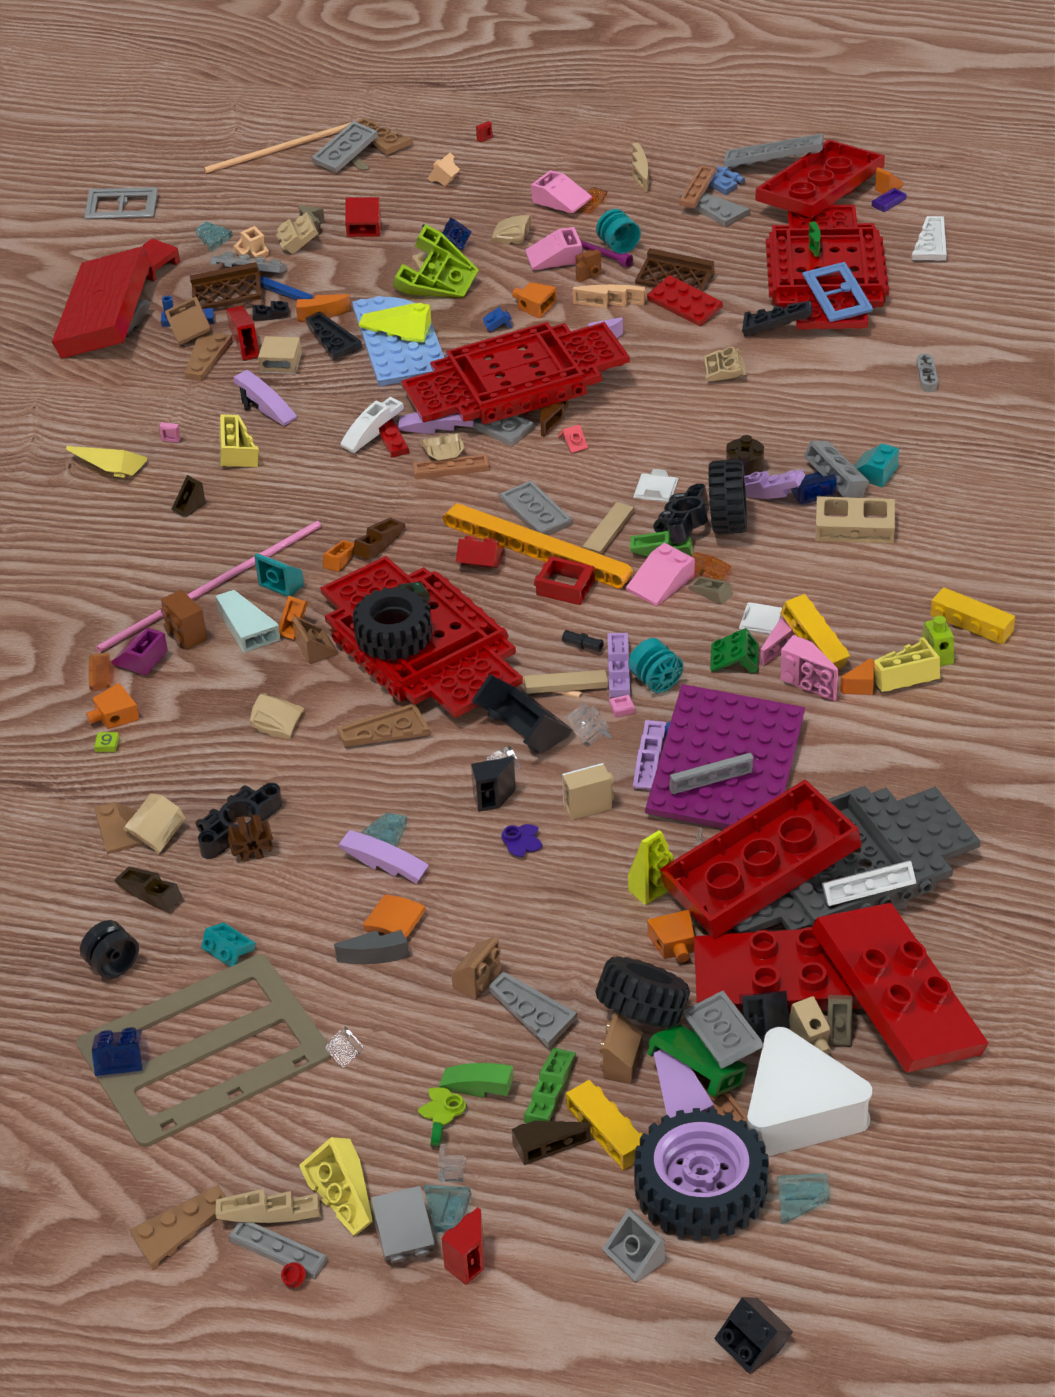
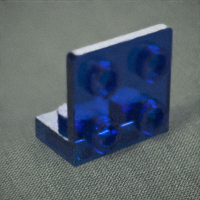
M450 217L441 233L455 247L463 250L472 231Z
M820 472L807 474L799 487L791 488V491L800 505L817 501V497H836L837 478L834 474L823 476Z
M130 1027L123 1029L122 1032L104 1030L95 1035L91 1049L95 1076L142 1071L143 1064L140 1048L142 1030Z

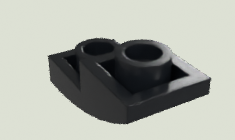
M271 301L270 306H252V320H274L289 315L288 302Z

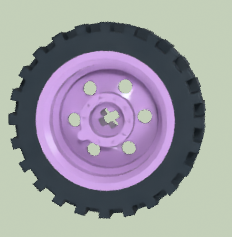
M693 1108L691 1113H684V1110L676 1111V1116L672 1118L665 1115L661 1117V1124L653 1123L649 1126V1135L643 1133L640 1137V1146H636L634 1186L636 1199L639 1200V1207L642 1212L648 1211V1219L653 1224L657 1221L660 1222L663 1231L668 1233L670 1229L676 1231V1236L684 1238L686 1234L692 1235L693 1240L701 1241V1236H710L711 1240L718 1239L719 1234L722 1233L731 1236L735 1234V1228L740 1227L743 1230L749 1226V1218L755 1220L759 1215V1207H764L769 1165L768 1154H765L766 1146L763 1141L758 1142V1133L755 1129L749 1131L744 1120L741 1119L737 1122L733 1120V1115L727 1112L723 1116L717 1114L716 1109H710L709 1112H700V1108ZM682 1161L683 1164L678 1165L677 1162Z

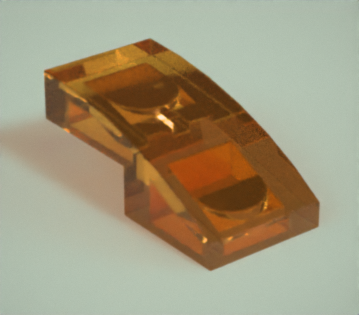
M592 187L586 191L592 196V199L577 211L591 214L607 195L606 190Z
M694 552L691 556L695 558V573L700 576L705 572L716 580L722 581L732 567L728 563L707 554Z
M110 653L89 655V688H110Z

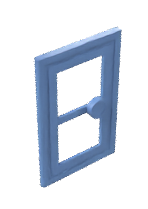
M845 262L802 273L830 322L873 311L871 304ZM840 271L846 282L841 284L840 289L824 292L816 277ZM851 290L859 305L835 311L827 296Z

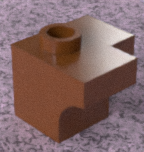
M598 249L576 255V280L582 282L601 274V252Z

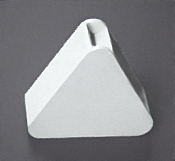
M776 1027L766 1033L747 1115V1129L749 1131L755 1129L758 1133V1142L763 1141L766 1146L765 1154L772 1156L860 1133L869 1127L870 1114L868 1112V1104L872 1097V1087L868 1081L787 1028Z

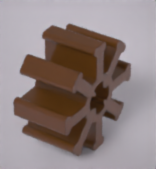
M252 815L253 818L250 824H246L244 816L237 818L239 827L229 825L227 829L231 853L233 856L240 853L242 861L247 862L251 852L255 853L257 859L264 858L262 849L269 851L273 849V836L270 824L267 820L261 823L259 815Z

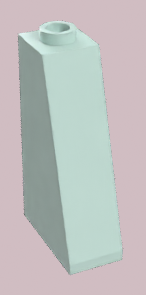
M232 590L216 596L218 612L243 653L281 640L277 622L238 592Z

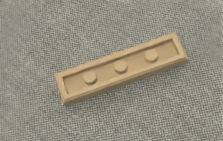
M616 502L582 548L602 555L634 513V507Z
M605 670L526 675L523 679L526 694L608 688Z

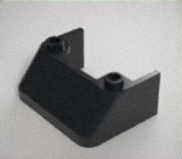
M492 674L488 675L471 701L488 711L487 716L496 722L499 719L506 722L525 737L523 743L528 745L527 747L537 754L539 751L544 753L565 740L573 731L570 726L524 691Z

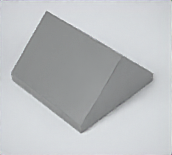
M628 1209L602 1250L635 1282H638L665 1262V1240L632 1209Z

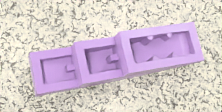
M245 370L234 376V383L246 390V397L259 404V411L283 426L297 419V415L286 402L256 375Z
M416 412L400 416L398 429L399 431L435 434V429L454 431V425L473 427L474 420L463 422L459 413H455L423 423Z
M607 633L609 697L630 696L628 633Z
M645 720L640 749H638L633 781L634 789L651 790L664 745L666 722Z
M351 830L348 831L338 845L339 848L375 870L379 866L394 877L399 873L415 884L418 883L429 866L422 860L389 843Z

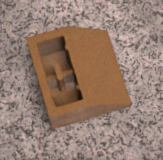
M197 297L165 311L179 345L188 343L192 339L211 331L206 314Z
M492 937L476 943L451 973L453 989L474 999H477L481 992L486 991L491 980L499 975L502 968L500 964L499 938Z
M614 1012L612 1021H608L606 1025V1039H602L600 1043V1053H603L600 1068L604 1069V1079L632 1084L643 1049V1032L624 1016Z

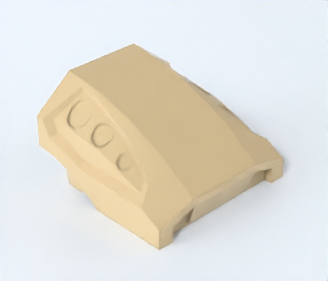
M520 215L499 221L492 235V243H524L525 235L529 233V226L532 224V216Z
M727 347L724 350H718L703 356L707 374L705 378L707 381L725 380L747 375L745 363L738 348Z
M459 433L420 439L421 447L425 449L429 456L438 461L455 458L464 449V443Z
M262 693L258 696L252 708L250 726L257 728V731L260 733H267L272 737L291 740L292 732L301 714L305 713V710L299 705Z
M150 793L123 830L133 834L154 849L155 853L159 855L186 818L181 809L167 798Z

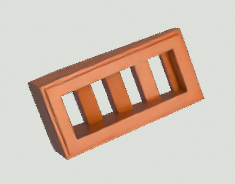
M342 540L323 554V568L339 572L354 555V543Z

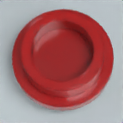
M297 1262L285 1265L281 1272L282 1281L290 1288L301 1286L306 1276L304 1266Z

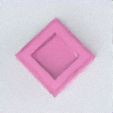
M161 422L159 426L161 440L179 443L181 440L179 424Z
M629 695L609 699V705L615 718L635 713V707Z

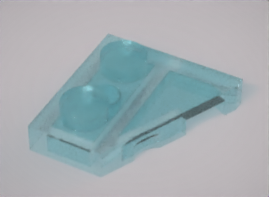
M207 221L195 229L196 235L199 239H202L204 245H208V249L211 252L232 237L231 230Z
M385 813L363 830L361 834L371 836L397 847L407 824V816Z
M827 1173L777 1176L781 1224H785L829 1201Z
M424 1185L435 1231L445 1233L448 1229L454 1228L466 1214L472 1194L470 1187Z

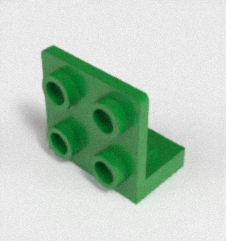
M747 628L736 631L722 639H717L711 644L710 670L712 672H716L739 661L742 667H746L751 674L758 671L759 643Z

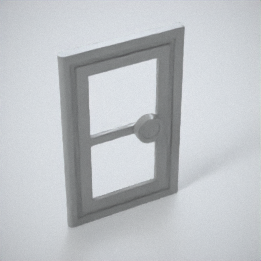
M158 188L89 189L85 219L154 217ZM127 196H148L145 211L122 212L123 205L128 203ZM98 197H119V211L95 212Z

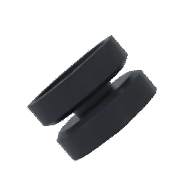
M105 920L94 925L86 933L79 948L80 956L102 978L113 979L121 976L132 967L139 953V943L118 922Z

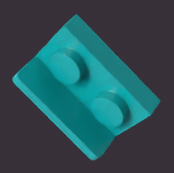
M223 922L205 928L201 948L231 967L237 964L240 955L254 951L256 942Z

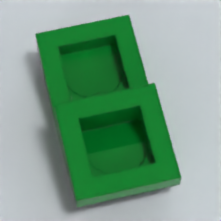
M816 221L809 223V249L815 257L819 256L820 229Z

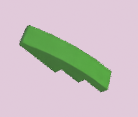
M558 1048L552 1049L539 1073V1081L532 1092L531 1103L524 1114V1123L551 1120L576 1058V1052Z

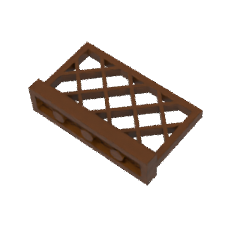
M649 248L647 259L635 279V284L655 288L659 284V280L669 275L677 274V279L685 283V280L693 277L695 281L687 284L691 286L698 285L699 290L704 291L709 279L715 275L714 261ZM661 271V275L654 277L653 273ZM647 275H650L651 277L647 280L642 279V277H645Z
M257 262L190 275L192 298L197 297L199 302L201 300L206 301L201 305L203 309L218 308L262 299L261 273ZM243 285L247 286L244 291L239 290ZM226 289L231 290L227 295L223 294ZM252 289L257 291L256 294H248ZM209 292L214 293L210 298L206 297ZM235 293L239 294L238 297L231 298ZM218 296L223 298L221 301H214Z

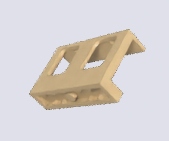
M817 497L815 541L894 544L895 499ZM824 514H848V515H847L846 517H831V516H825ZM864 515H884L887 517L866 518L864 517Z

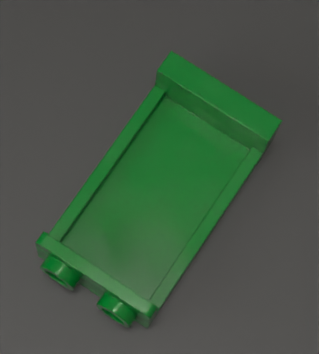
M681 1024L654 1034L649 1041L650 1047L647 1053L649 1056H654L655 1052L662 1049L710 1079L711 1082L707 1093L713 1097L738 1088L742 1084L748 1067L746 1064L737 1060L733 1064L721 1069L697 1035Z

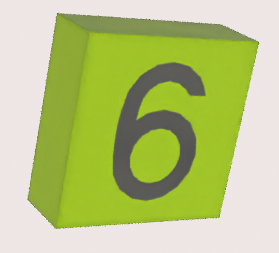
M98 732L94 745L95 752H116L119 733Z

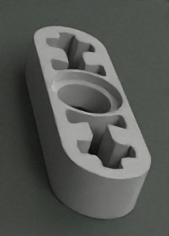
M920 354L917 356L916 367L921 389L925 392H934L937 390L938 378L933 357L929 354Z

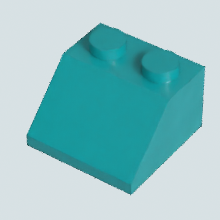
M881 443L863 453L854 467L869 481V484L883 487L898 467L899 448Z
M258 553L254 555L259 586L288 597L293 596L304 585L301 569Z

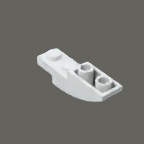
M389 397L382 403L376 400L362 412L349 428L340 443L341 447L352 453L358 451L380 434L379 427L404 409L403 403L392 397Z

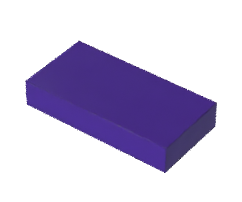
M893 188L874 199L871 206L885 212L906 200L907 194Z

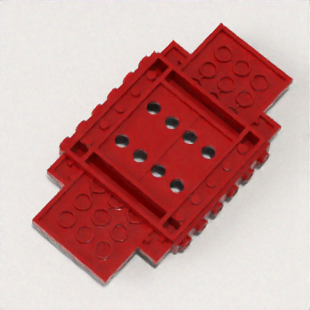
M830 205L813 218L787 211L788 225H772V232H769V238H766L769 298H772V304L786 308L789 304L811 302V316L804 320H796V329L868 328L867 313L830 322L803 274L797 271L804 270L806 272L845 262L849 269H857L856 272L851 271L872 308L883 307L886 296H889L887 266L885 265L886 257L884 256L883 236H880L879 229L876 230L875 223H857L855 205ZM815 221L820 229V253L817 257L809 249V223ZM840 272L816 277L824 292L840 289L841 284L846 282ZM851 290L827 296L835 311L859 305Z
M544 322L447 350L445 358L430 362L432 372L401 380V384L423 423L459 413L463 422L479 418L484 425L586 395V386L602 381V375L599 371H605L609 368L629 363L630 356L605 322L570 331L566 323L551 327L548 322Z
M384 556L320 587L321 594L337 608V610L325 615V622L332 627L333 633L331 636L333 641L339 644L346 654H350L355 662L366 670L368 675H372L380 686L383 685L392 697L394 696L399 702L409 699L416 705L433 697L453 717L457 718L478 707V705L471 701L489 674L515 687L523 683V676L504 661V659L516 654V647L507 639L509 636L506 629L498 625L481 607L475 605L469 597H466L458 587L451 584L448 578L443 577L439 572H429L423 567L407 575L392 560ZM387 587L388 589H393L394 587H399L400 589L407 588L411 592L415 591L424 597L429 606H438L436 609H430L432 634L426 647L423 650H419L414 656L409 655L406 659L398 658L395 661H391V659H386V661L380 660L379 657L373 658L363 652L355 639L353 610L358 602L362 601V598L367 594L371 595L373 591H381L382 588ZM453 625L457 627L461 626V628L457 630H453L450 627ZM435 634L444 635L441 638L434 637Z

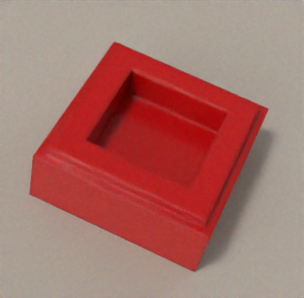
M490 121L476 126L478 142L481 143L493 137L492 123Z

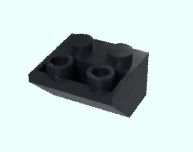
M514 757L471 764L473 796L478 812L500 808L516 790Z
M786 990L739 995L740 1012L762 1043H764L766 1033L773 1028L784 1027L790 1030Z
M742 1297L714 1339L745 1370L753 1373L781 1351L793 1331L759 1298Z

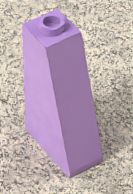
M662 1049L654 1053L665 1109L670 1118L676 1116V1111L684 1110V1113H691L693 1108H700V1112H709L710 1109H715L712 1100L691 1067Z

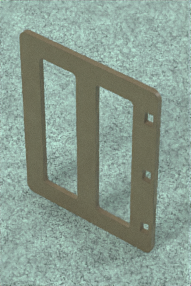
M255 955L83 1034L77 1039V1047L135 1141L142 1147L151 1146L305 1072L332 1057L330 1045L264 955ZM252 980L257 982L271 1002L269 1005L125 1072L120 1071L107 1050L109 1046ZM279 1023H286L301 1044L295 1049L154 1116L148 1115L135 1094L137 1090ZM306 1059L307 1063L295 1067V1063ZM239 1090L242 1093L232 1099L228 1096ZM174 1122L175 1126L165 1131L162 1130V1127Z

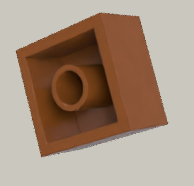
M182 589L161 599V613L165 620L163 624L164 629L174 637L178 644H181L188 650L207 640L203 611Z

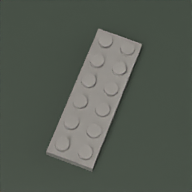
M821 133L726 150L724 165L725 167L735 168L740 164L752 165L757 161L769 162L774 158L785 159L791 155L798 157L808 152L815 154L823 150L824 135Z

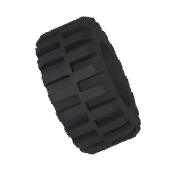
M739 459L712 461L708 467L712 530L717 535L743 533L747 530V503L743 461Z
M387 587L382 588L381 591L375 590L371 595L367 594L364 596L362 601H359L353 610L356 643L363 652L373 658L379 657L380 660L385 661L386 659H391V661H395L398 658L406 659L409 655L414 656L419 650H423L431 639L432 622L430 606L424 597L415 591L411 592L410 589H400L399 587L388 589Z
M621 956L611 957L606 961L595 991L599 1002L608 1009L614 1010L615 1013L643 1024L646 1023L650 1026L671 1028L680 1022L690 995L688 984L675 974L653 964Z

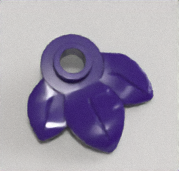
M524 824L520 827L510 825L501 834V839L507 844L508 851L516 857H524L526 852H536L543 847L541 841L534 836L539 829L535 825Z

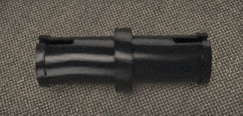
M565 630L562 635V642L576 645L580 649L587 648L601 652L604 646L602 639L589 637L586 633L578 634Z

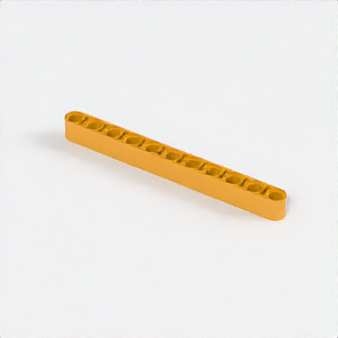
M454 504L442 517L445 525L452 529L482 540L484 538L495 539L507 549L545 563L550 556L594 566L595 581L614 588H622L633 576L632 568L626 563L462 504Z

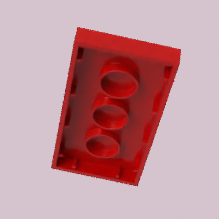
M828 139L823 144V150L815 154L809 152L758 186L755 190V201L813 218L828 206L835 205V202L844 195L852 193L854 188L876 174L878 167L883 169L885 155Z
M892 903L817 917L811 929L906 1073L983 1054L989 1042L951 989L948 980L941 975L927 955L925 947L918 942Z
M812 927L799 930H760L751 933L722 934L715 939L711 935L694 936L697 1004L724 991L740 1012V994L786 990L788 1013H791L792 1004L814 996L821 1011H828V995L852 996V1009L863 1008L812 932Z

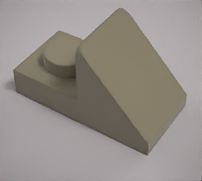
M298 206L299 216L307 212L313 220L318 232L317 235H319L320 224L325 222L323 208Z

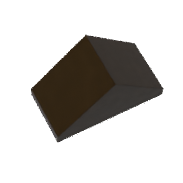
M187 475L171 509L188 517L205 505L203 483Z

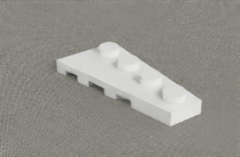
M927 216L911 260H946L944 216Z

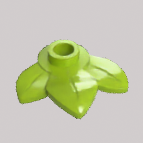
M429 1088L428 1093L431 1101L418 1108V1113L426 1119H433V1122H441L444 1126L450 1123L455 1116H459L465 1111L466 1103L459 1094L451 1093L446 1088Z

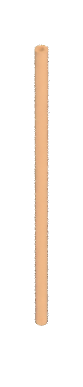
M350 123L204 167L205 173H210L337 134Z

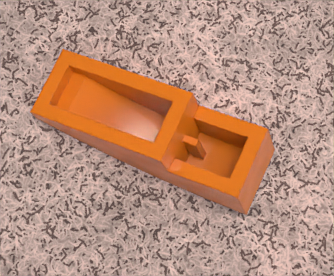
M350 294L315 295V299H297L296 311L298 322L306 321L307 317L319 311L328 318L351 311Z

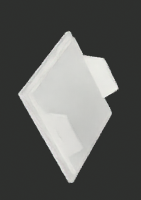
M653 469L651 474L643 473L640 476L633 498L669 502L671 495L674 494L678 478L669 477L666 470Z
M748 602L739 630L747 628L751 632L770 635L782 617L780 614L782 608Z

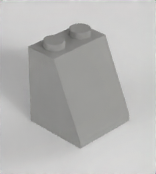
M420 1186L371 1197L370 1210L384 1261L391 1260V1263H398L406 1260L405 1256L415 1254L416 1257H422L430 1254V1250L434 1249L435 1243Z

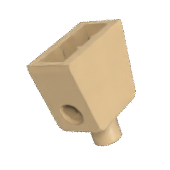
M814 996L792 1004L789 1018L790 1030L827 1055L830 1054L831 1049L827 1044L830 1027Z

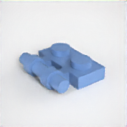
M718 166L709 187L727 195L737 189L738 182L743 184L745 178L737 172H731L727 167Z

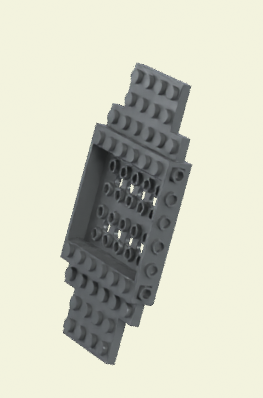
M862 786L828 799L859 828L862 846L858 849L861 852L858 854L850 853L733 928L737 933H751L782 923L786 930H799L813 927L817 917L887 903L896 905L908 901L911 898L935 890V882L951 877L953 869L945 860L979 848L980 839L936 786L898 801L887 788L871 793L866 786ZM911 861L916 879L915 884L831 906L827 905L822 886L824 881L819 880L820 876L829 875L832 877V880L893 864ZM863 862H869L872 865L866 868L864 866H860L859 864Z

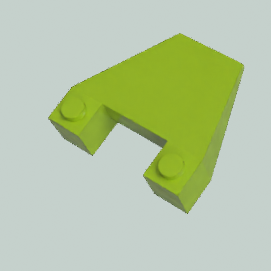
M425 224L417 238L415 247L429 255L419 272L402 264L394 278L392 287L407 295L464 298L479 269L440 231Z

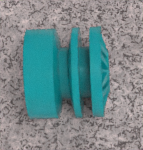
M620 209L608 210L600 217L596 225L598 237L618 254L630 252L638 244L641 237L639 225Z
M648 638L635 647L628 660V668L651 691L661 693L677 683L683 672V661L673 651L669 650L661 640Z

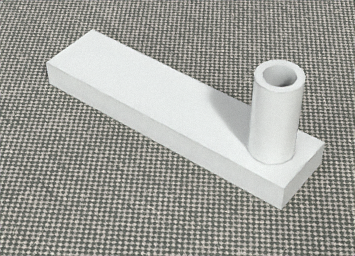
M905 861L824 882L822 886L828 906L912 885L916 883L911 861Z

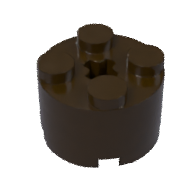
M743 435L741 438L727 443L726 460L739 459L743 461L745 476L751 475L754 472L760 473L764 467V445L752 439L750 435Z

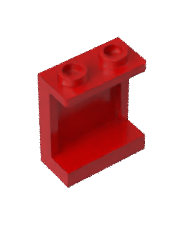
M153 238L142 245L151 261L146 276L148 280L155 281V271L167 262L174 265L180 263L179 251L175 246Z

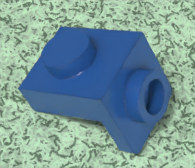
M500 307L483 318L485 326L490 333L503 323H506L509 328L513 326L510 321L512 319L511 315L507 310L503 311Z

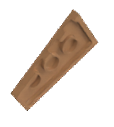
M366 118L355 121L377 131L378 137L371 144L386 155L413 144V138H404L403 134L399 132L392 133L391 129L380 127L378 123Z

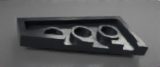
M811 302L789 304L786 308L777 306L771 311L760 309L755 314H751L750 311L745 312L742 332L744 336L755 335L760 331L771 330L779 325H788L795 320H804L811 316Z
M320 311L306 318L307 326L333 361L362 347L361 340Z

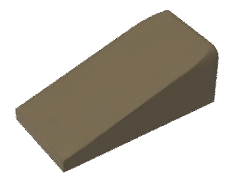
M699 576L688 586L689 590L718 604H723L733 595L730 582Z
M828 995L827 1023L830 1027L828 1045L851 1046L852 996Z

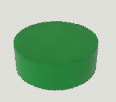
M433 1122L430 1146L439 1147L441 1145L443 1124L441 1122Z

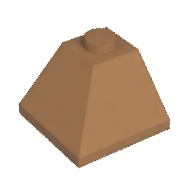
M117 802L94 807L107 854L145 845L143 841L133 834L123 830L137 810Z

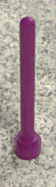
M580 240L582 248L591 251L598 249L601 255L617 260L625 268H629L633 263V256L628 253L618 254Z

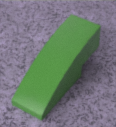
M664 531L631 536L630 551L648 557L652 551L666 543L692 557L693 545L690 536L685 542L671 543L669 532Z
M469 1063L445 1068L439 1088H446L450 1092L485 1098L486 1093L508 1096L514 1079L513 1066L495 1063Z

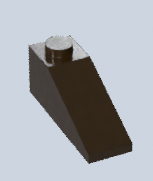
M532 1121L512 1129L513 1146L523 1165L591 1141V1126L589 1122Z

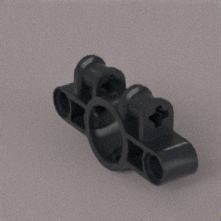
M694 484L688 488L686 493L671 495L669 502L664 507V511L659 514L658 519L653 524L655 532L668 531L670 542L678 544L685 542L693 529L704 525L708 521L706 507L709 504L706 486L704 484Z
M267 783L255 791L249 786L243 785L239 792L227 798V803L221 807L220 811L211 809L209 814L203 819L196 820L195 824L200 832L198 842L201 856L205 859H213L230 847L227 829L229 825L239 827L236 824L229 823L232 819L244 816L250 817L252 820V815H259L262 823L282 807L280 786L276 783Z

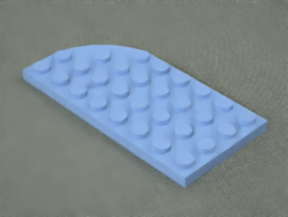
M377 296L375 298L352 301V307L359 325L361 317L365 313L412 304L414 302L396 297ZM432 322L424 342L401 340V336L394 335L391 337L384 331L374 332L359 327L378 386L401 383V380L432 372L430 362L444 358Z

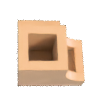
M449 153L441 161L438 159L432 167L434 169L427 179L431 183L434 181L440 182L446 187L460 170L454 164L453 159L455 156Z
M255 226L241 232L240 240L234 245V251L239 256L240 254H247L254 259L255 257L265 258L269 256V250L264 242V235Z

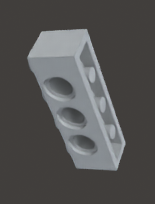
M810 441L804 457L843 497L862 498L869 481L829 441Z

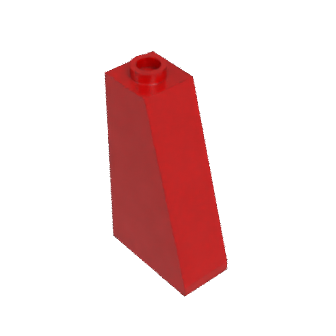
M243 305L226 309L228 324L242 360L257 358L259 356V347L255 325Z

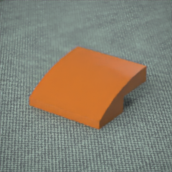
M384 895L363 923V927L366 932L377 930L378 932H384L385 935L402 930L405 938H407L426 911L424 905L406 898Z

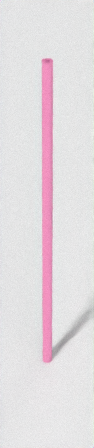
M315 521L259 554L270 557L321 527L320 522ZM255 557L241 563L187 595L192 600L198 598L256 565ZM161 610L97 645V650L101 653L163 618Z

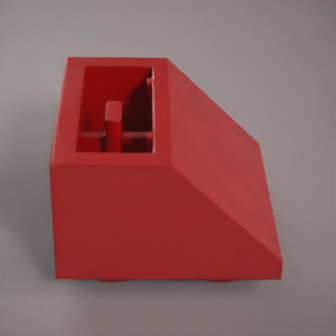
M346 197L345 226L347 237H380L382 223L379 197Z
M465 536V539L458 540L457 563L498 568L505 548L499 544V541L484 538V541H481V539H476L477 537Z
M477 1207L471 1213H467L454 1228L448 1229L441 1238L444 1268L465 1285L484 1270L481 1209Z

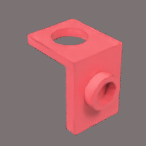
M580 424L563 429L558 434V438L565 437L570 453L588 448Z

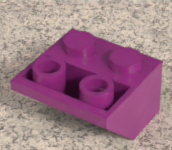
M146 628L131 639L111 661L112 664L146 676L168 652L165 633Z

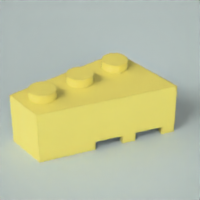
M220 414V466L258 467L259 448L254 445L252 436L248 435L247 428L240 416Z
M924 637L920 638L919 643L913 646L910 644L905 645L904 650L898 653L893 651L874 660V682L881 692L940 679V657Z

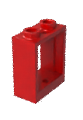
M550 556L548 561L543 564L539 575L535 576L534 586L536 587V595L581 605L595 582V567ZM552 574H558L578 580L573 586L549 579Z

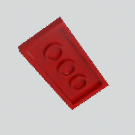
M671 275L666 277L647 294V300L700 327L723 307L722 301Z

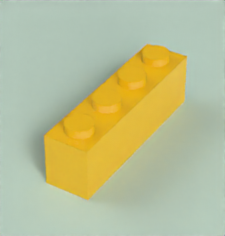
M945 587L931 600L930 616H944L947 623L999 644H1003L1014 631L1015 615Z
M806 594L785 601L780 614L795 635L811 641L838 670L845 667L850 657L847 648L842 645L836 633L831 630L824 617L820 615Z
M590 1080L566 1093V1108L578 1122H589L591 1136L623 1171L634 1165L636 1146H640V1137L643 1133H638L630 1119L624 1117L619 1112L616 1104L612 1101L610 1102L604 1096L602 1089L599 1086H595Z

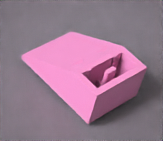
M552 170L531 184L533 203L566 211L567 213L576 212L592 199L589 193L565 174Z
M575 227L554 231L527 248L525 252L532 270L557 268L564 265H575L576 255L582 253V244Z
M793 635L781 649L780 680L836 701L838 668L811 641Z

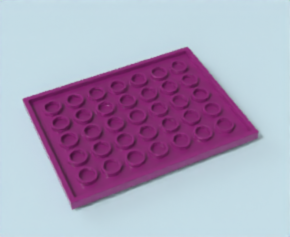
M681 684L645 807V814L725 829L784 793L805 714V707ZM751 753L753 756L752 773L672 794L669 790L671 774Z

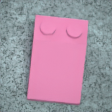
M663 543L651 552L627 585L626 590L657 607L695 577V558Z

